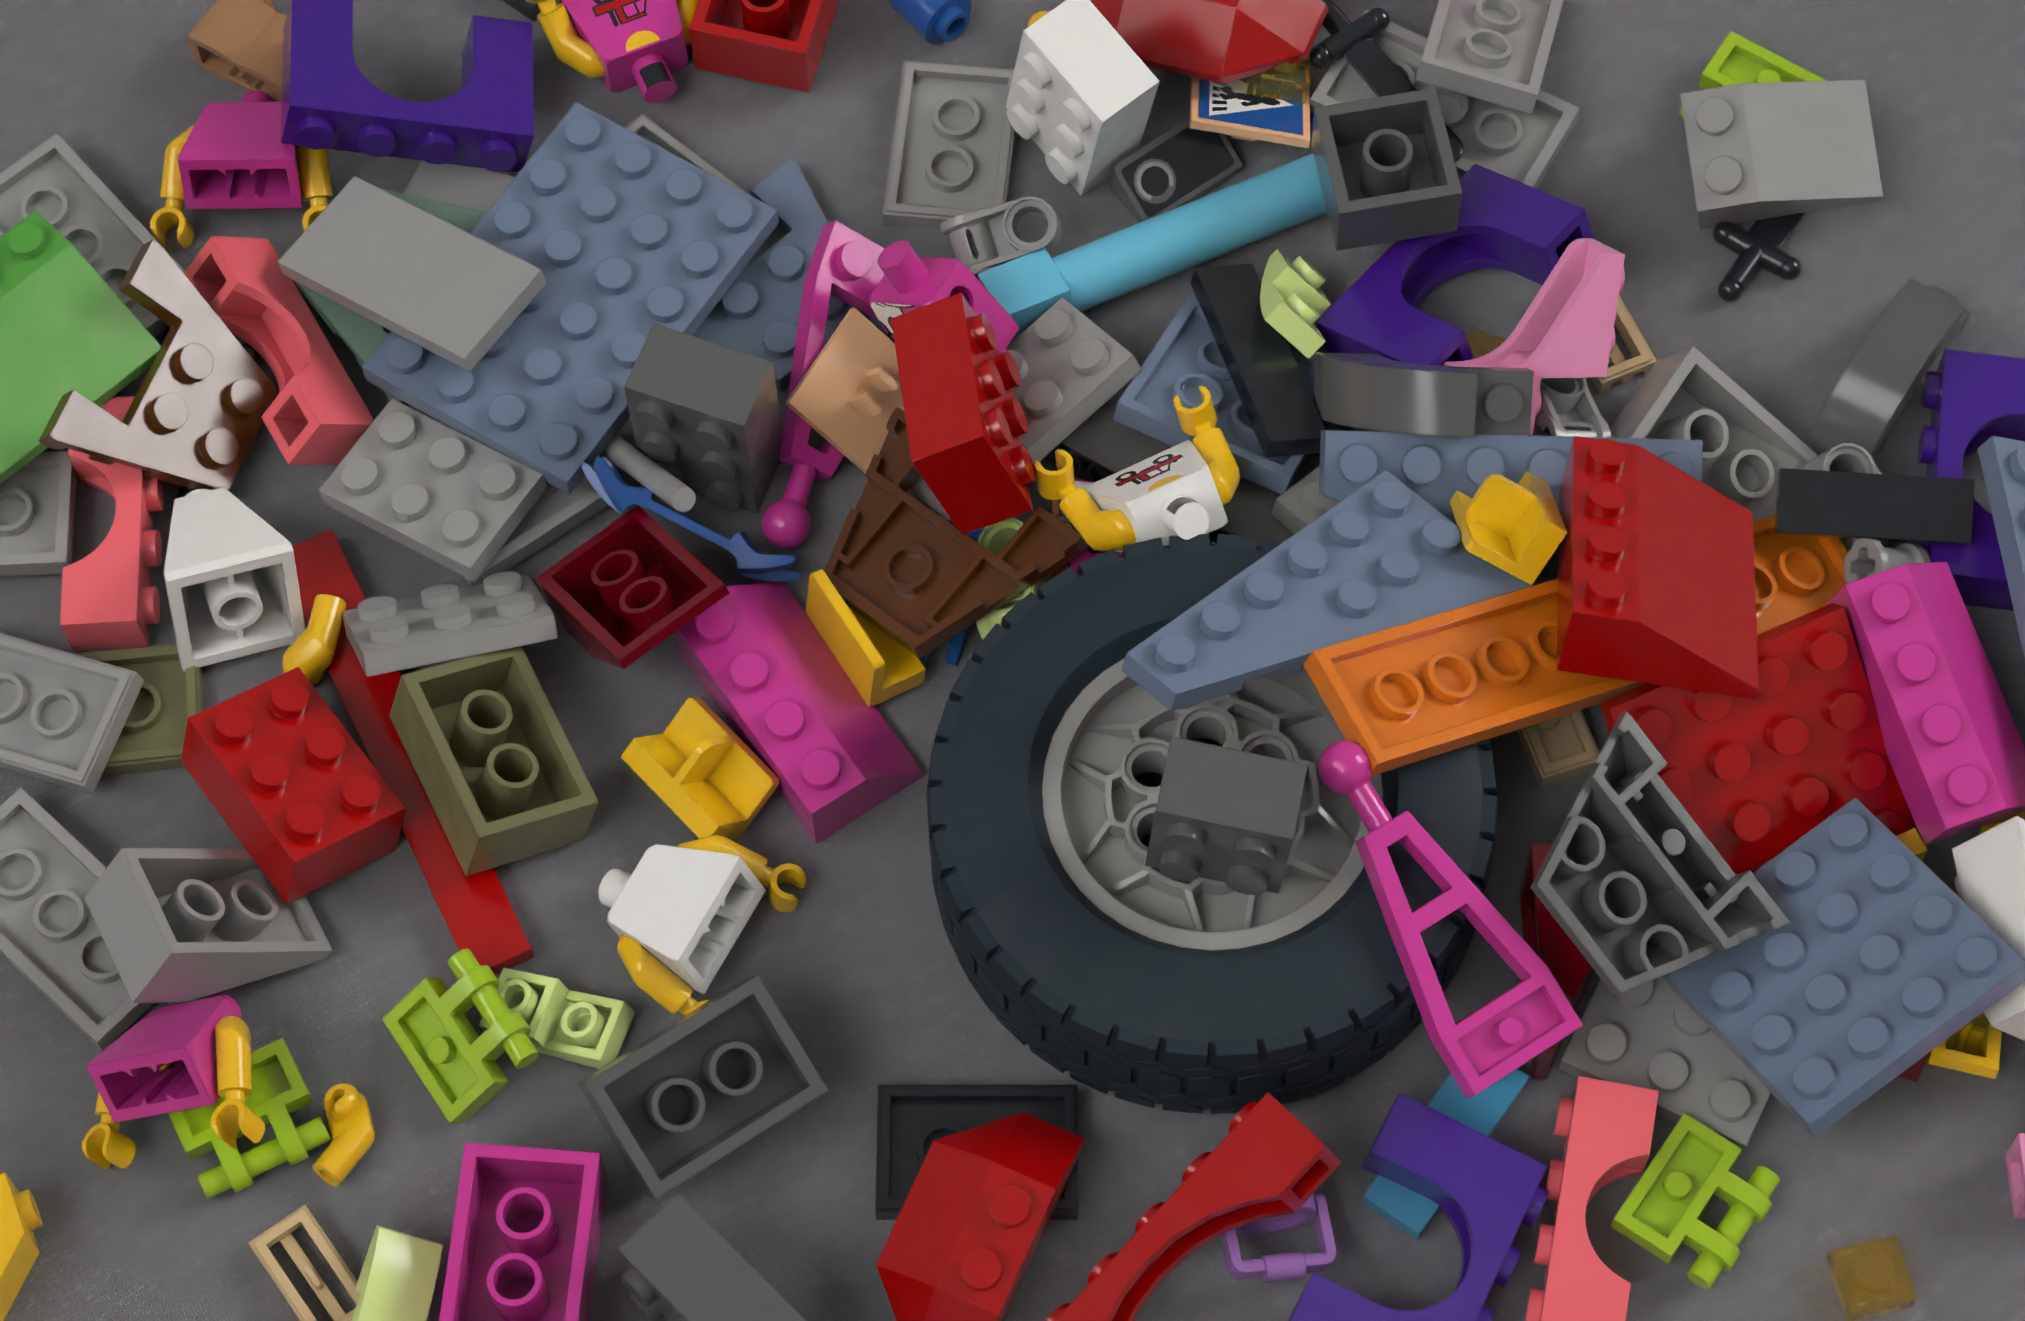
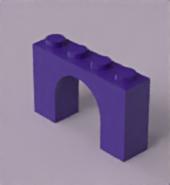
M290 0L283 29L281 143L300 145L310 149L325 148L365 153L373 157L389 156L421 160L431 164L446 163L478 167L494 172L510 171L519 173L525 166L534 138L532 23L473 15L462 51V88L457 93L442 100L412 102L396 98L381 91L369 82L358 68L352 46L353 0Z
M1474 164L1459 179L1462 189L1458 231L1396 241L1316 320L1317 328L1326 341L1324 345L1327 353H1373L1395 361L1444 366V362L1474 359L1464 330L1418 310L1423 299L1445 280L1463 272L1483 268L1507 270L1543 285L1572 241L1581 238L1594 239L1585 209Z
M1945 349L1937 371L1926 372L1921 406L1922 408L1931 409L1930 426L1923 425L1921 429L1917 459L1918 463L1928 464L1927 477L1965 479L1963 462L1970 455L1978 451L1977 448L1992 436L2025 441L2024 358ZM1975 498L1973 503L1971 544L1913 542V544L1921 545L1927 551L1930 563H1948L1965 605L2014 611L1993 516Z
M1399 1093L1389 1109L1362 1168L1423 1195L1439 1205L1438 1209L1450 1221L1461 1247L1462 1266L1457 1286L1449 1297L1436 1305L1419 1310H1397L1375 1303L1313 1272L1288 1321H1490L1494 1311L1483 1306L1493 1283L1504 1288L1517 1264L1521 1250L1511 1246L1521 1223L1530 1228L1534 1225L1546 1201L1549 1191L1538 1185L1547 1165Z

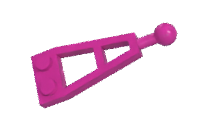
M836 220L823 225L804 279L788 398L822 350L830 294L877 320L869 306V299L885 275L878 265L879 255L885 248ZM787 405L779 460L792 466V470L782 499L773 502L767 507L761 521L762 532L765 538L772 545L781 549L795 548L807 539L811 531V517L805 507L814 480L821 481L831 478L844 457L826 439L819 450L809 446L811 426Z
M1340 740L1330 744L1322 752L1319 759L1318 771L1320 778L1331 791L1347 795L1369 831V834L1355 841L1402 967L1410 983V988L1429 1038L1466 1098L1475 1096L1582 1027L1583 1024L1548 966L1407 810L1392 818L1370 782L1372 776L1371 762L1365 749L1359 743L1351 740ZM1396 841L1400 842L1443 891V893L1414 911H1411L1387 849L1388 846ZM1459 909L1522 981L1455 1023L1420 932Z

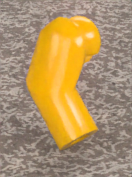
M319 594L315 597L307 628L283 655L282 668L284 673L299 667L312 685L317 684L321 680L324 670L331 664L334 658L343 621L342 611H345L346 602L343 599L328 594Z
M347 1083L332 1086L324 1096L323 1105L326 1110L332 1142L312 1166L315 1173L323 1181L335 1187H338L371 1148L375 1140V1131L367 1100L353 1085Z

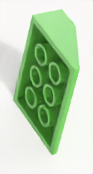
M36 210L0 237V485L48 448L40 443L39 439L62 395L76 390L101 407L147 371L161 348L156 339L74 245Z

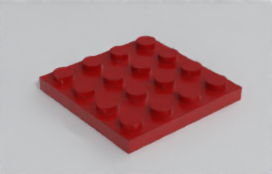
M1830 603L1757 635L1759 692L1756 699L1644 684L1599 704L1609 734L1620 713L1628 711L1668 763L1658 775L1735 875L1748 870L1754 873L1855 797L1895 836L1914 828L1906 800L1887 756L1875 702L1845 608L1841 605Z

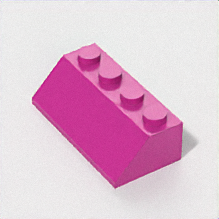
M1948 563L1904 564L1845 584L1826 605L1835 603L1845 608L1875 702L1887 756L1924 845L1926 846L2024 812L2025 747Z
M783 581L726 586L729 591L728 595L674 633L677 651L739 738L779 778L777 791L816 844L923 777L921 768L876 707L869 708L804 609Z

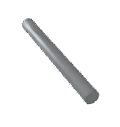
M617 434L602 452L606 458L675 510L686 512L694 506L696 495L691 488Z

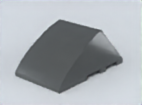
M1628 711L1620 713L1530 887L1613 995L1630 990L1688 966V964L1790 923L1750 870L1735 875L1661 779L1658 773L1668 763Z

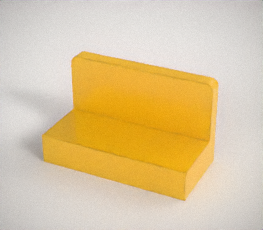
M823 569L809 575L805 613L869 708L924 683L926 669L915 654L848 607Z

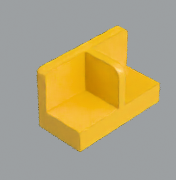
M1528 471L1525 472L1518 484L1502 475L1492 474L1483 481L1473 498L1460 491H1456L1449 501L1464 548L1475 556L1530 585L1534 583L1568 533L1548 482Z
M699 697L688 698L662 734L633 738L621 755V758L699 839L712 835L724 836L730 840L740 838L779 785V778Z

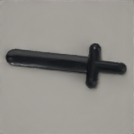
M1322 0L1328 8L1322 26L1331 36L1310 50L1309 60L1314 67L1325 68L1341 57H1344L1378 97L1417 91L1372 39L1380 31L1385 30L1390 23V17L1386 10L1374 8L1351 22L1333 0ZM1445 123L1453 158L1457 162L1463 155L1464 146L1459 137Z
M1805 212L1756 220L1748 232L1728 221L1720 222L1715 226L1713 230L1714 240L1739 255L1718 286V294L1722 300L1726 302L1738 300L1760 267L1786 281L1794 280L1800 275V262L1780 249Z

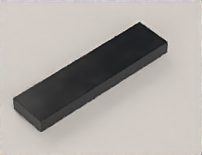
M1252 263L1195 267L1190 282L1265 457L1320 453L1321 430H1326L1286 339L1264 320L1260 307L1261 283Z

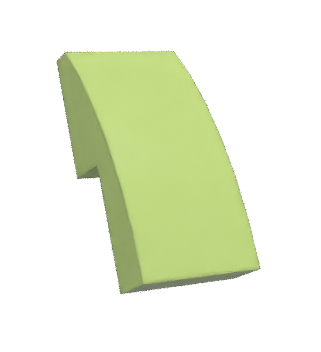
M1277 248L1269 257L1264 270L1260 289L1261 312L1267 323L1309 359L1326 342L1315 324L1316 320L1331 306L1330 301L1320 287L1326 279L1302 255H1299L1292 262Z
M508 968L502 969L498 979L500 985L497 991L511 1012L521 1013L531 1029L528 1038L538 1052L598 1069L617 1058L635 1014L625 1001L569 990L558 978ZM482 1017L479 1027L485 1031L489 1026Z
M376 1225L355 1288L360 1296L351 1321H427L443 1245L435 1241Z

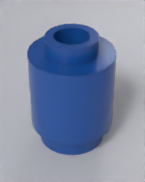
M890 0L892 8L930 44L951 42L960 37L969 25V15L972 7L970 0Z

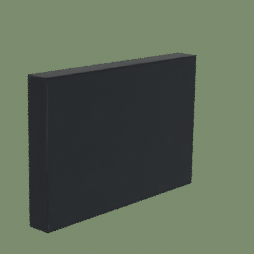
M878 1085L876 1220H897L934 1140L1022 1112L1078 1136V1085ZM1078 1159L1050 1220H1078Z

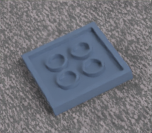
M1188 295L1142 364V371L1133 378L1117 402L1113 420L1170 446H1176L1187 440L1192 442L1195 436H1190L1181 429L1173 400L1178 395L1183 407L1196 408L1203 403L1198 387L1204 386L1211 394L1217 415V423L1214 428L1221 429L1239 468L1240 477L1283 494L1290 488L1310 454L1265 457L1198 299ZM1286 340L1314 401L1316 352L1308 359ZM1322 420L1326 428L1329 422Z

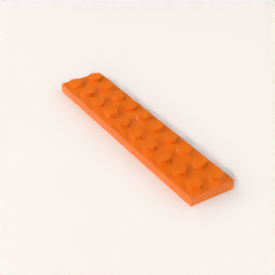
M1776 514L1753 521L1757 635L1824 607L1847 584L1844 578V563L1848 551L1839 537L1775 534ZM1558 579L1317 649L1310 654L1303 664L1344 738L1359 743L1367 752L1371 762L1372 776L1601 704L1647 684L1557 670Z

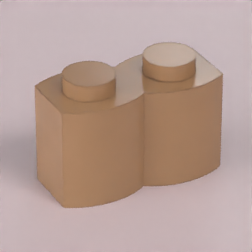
M216 0L186 37L193 60L226 82L242 86L248 92L262 91L270 95L274 102H282L283 29L287 15L277 12V8L271 0Z

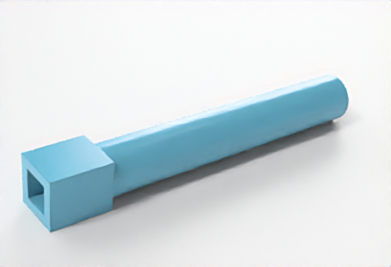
M1313 153L1055 257L1051 258L1046 248L1026 254L979 273L978 280L1019 325L1020 328L1011 340L1012 342L1062 297L1080 312H1083L1327 213Z

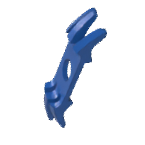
M597 456L594 468L588 463L583 462L581 468L592 487L619 514L623 515L636 505H640L730 551L737 560L736 569L738 575L764 581L801 579L803 573L795 570H784L793 567L799 556L788 553L768 554L761 552L743 531L735 533L731 538L657 500V495L646 487L632 486L625 481L616 466L606 457L601 458Z

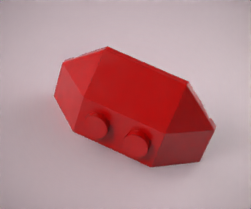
M1090 0L1146 66L1220 84H1226L1266 72L1287 61L1291 65L1306 60L1328 12L1327 5L1322 0Z
M1022 1112L934 1140L876 1263L896 1321H1004L1085 1144V1139Z

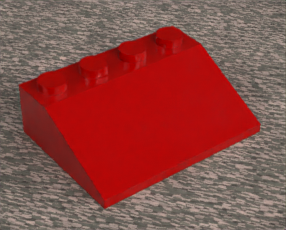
M1574 436L1559 491V512L1568 533L1558 546L1557 670L1756 699L1759 692L1752 511L1639 445L1621 443L1611 439Z

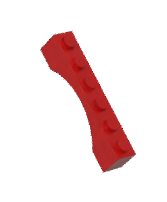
M1267 1092L1259 1102L1254 1101L1247 1104L1234 1116L1229 1125L1230 1133L1212 1152L1202 1153L1189 1164L1183 1173L1182 1185L1165 1203L1159 1202L1151 1206L1138 1220L1135 1226L1136 1234L1118 1253H1110L1102 1258L1088 1276L1089 1284L1071 1304L1065 1303L1057 1307L1045 1321H1134L1139 1309L1162 1279L1193 1251L1223 1233L1263 1218L1295 1213L1342 1162L1318 1137Z

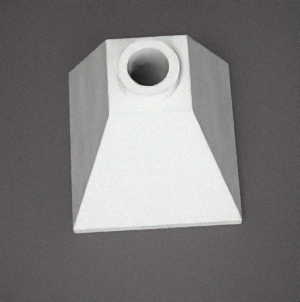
M224 487L213 490L196 489L184 497L174 499L164 566V579L182 670L186 671V668L192 666L203 667L291 645L305 630L295 557L291 542Z

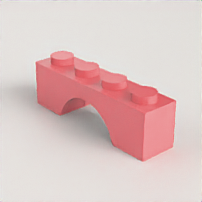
M211 236L184 274L228 329L253 347L271 368L278 383L279 395L261 418L288 465H339L374 421L371 413L293 280L283 275L278 265L280 258L269 239Z
M135 396L112 397L101 408L122 422ZM68 449V456L81 484L96 488L109 495L116 502V510L111 529L103 542L83 559L63 567L60 626L74 652L149 647L150 624H159L161 614L159 591L157 586H152V568L161 567L163 558L161 535L159 530H154V512L163 511L165 494L163 480L146 476V471L120 463L104 464L89 459V454Z
M1578 1076L1572 1098L1560 1096L1553 1136L1565 1138L1562 1161L1550 1159L1544 1188L1549 1191L1546 1199L1555 1201L1552 1225L1540 1223L1533 1263L1546 1265L1542 1289L1530 1287L1524 1321H1626L1631 1283L1611 1271L1594 1251L1586 1229V1207L1592 1198L1606 1186L1621 1179L1642 1175L1650 1155L1659 1090Z

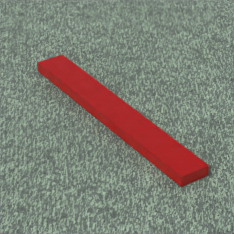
M332 529L292 546L303 616L307 626L315 597L319 594L333 595L343 599L346 602L345 611L358 608V604L366 600ZM342 621L334 658L327 667V670L369 760L406 807L401 828L458 950L470 949L479 964L488 965L495 975L501 973L503 968L509 969L534 958L532 948L494 868L465 876L389 717L401 679L400 671L367 677L346 636L344 621Z

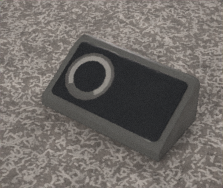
M1188 117L1115 163L1111 168L1110 190L1139 223L1197 200L1241 172L1243 164L1225 134L1189 128Z

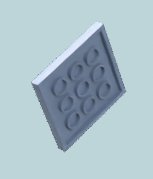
M1855 797L1753 873L1790 921L1789 924L1661 976L1811 1136L1816 1138L2025 981V960Z

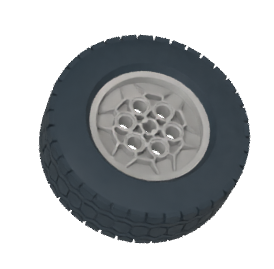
M1209 533L1199 534L1189 540L1182 539L1178 535L1170 536L1169 546L1163 545L1161 537L1124 545L1122 556H1118L1115 549L1082 561L1078 563V573H1075L1070 567L1038 586L1037 597L1030 592L1002 617L1001 625L998 623L994 625L973 651L971 660L968 659L950 692L949 699L946 701L931 751L926 799L933 887L946 935L969 982L991 1013L995 1012L997 1020L1024 1046L1029 1044L1031 1052L1063 1074L1065 1071H1070L1071 1079L1106 1095L1109 1091H1115V1098L1150 1108H1154L1155 1103L1163 1104V1110L1203 1114V1108H1211V1114L1239 1112L1247 1104L1254 1101L1259 1102L1267 1092L1282 1105L1299 1101L1300 1094H1305L1309 1098L1344 1083L1345 1076L1349 1075L1350 1078H1353L1382 1059L1387 1050L1391 1052L1422 1021L1420 1011L1410 988V983L1402 967L1355 841L1369 834V831L1347 795L1338 794L1328 789L1319 775L1318 763L1322 752L1330 744L1346 739L1304 666L1301 672L1279 678L1273 672L1244 681L1240 691L1174 711H1169L1122 671L1128 651L1281 544V542L1265 539L1263 547H1256L1257 537L1218 534L1217 543L1209 541ZM1171 736L1192 741L1208 738L1218 742L1221 747L1308 765L1294 838L1279 894L1268 891L1259 895L1243 894L1230 889L1225 882L1201 877L1191 881L1176 880L1163 875L1158 868L1145 866L1148 847L1143 845L1140 840L1152 831L1160 786L1151 788L1142 786L1135 779L1146 772H1154L1163 776ZM1487 739L1371 776L1370 782L1392 818L1408 810L1484 895L1495 851L1498 815V793L1490 740ZM1399 841L1387 847L1411 911L1443 893ZM1459 909L1420 932L1443 992L1454 978L1475 932V927Z

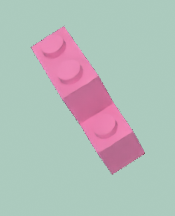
M1581 238L1572 241L1505 342L1493 351L1478 358L1444 362V366L1527 368L1534 371L1530 435H1533L1535 417L1540 411L1542 402L1540 391L1541 378L1607 376L1609 356L1614 349L1616 340L1614 324L1618 298L1625 283L1623 267L1625 254L1593 238Z

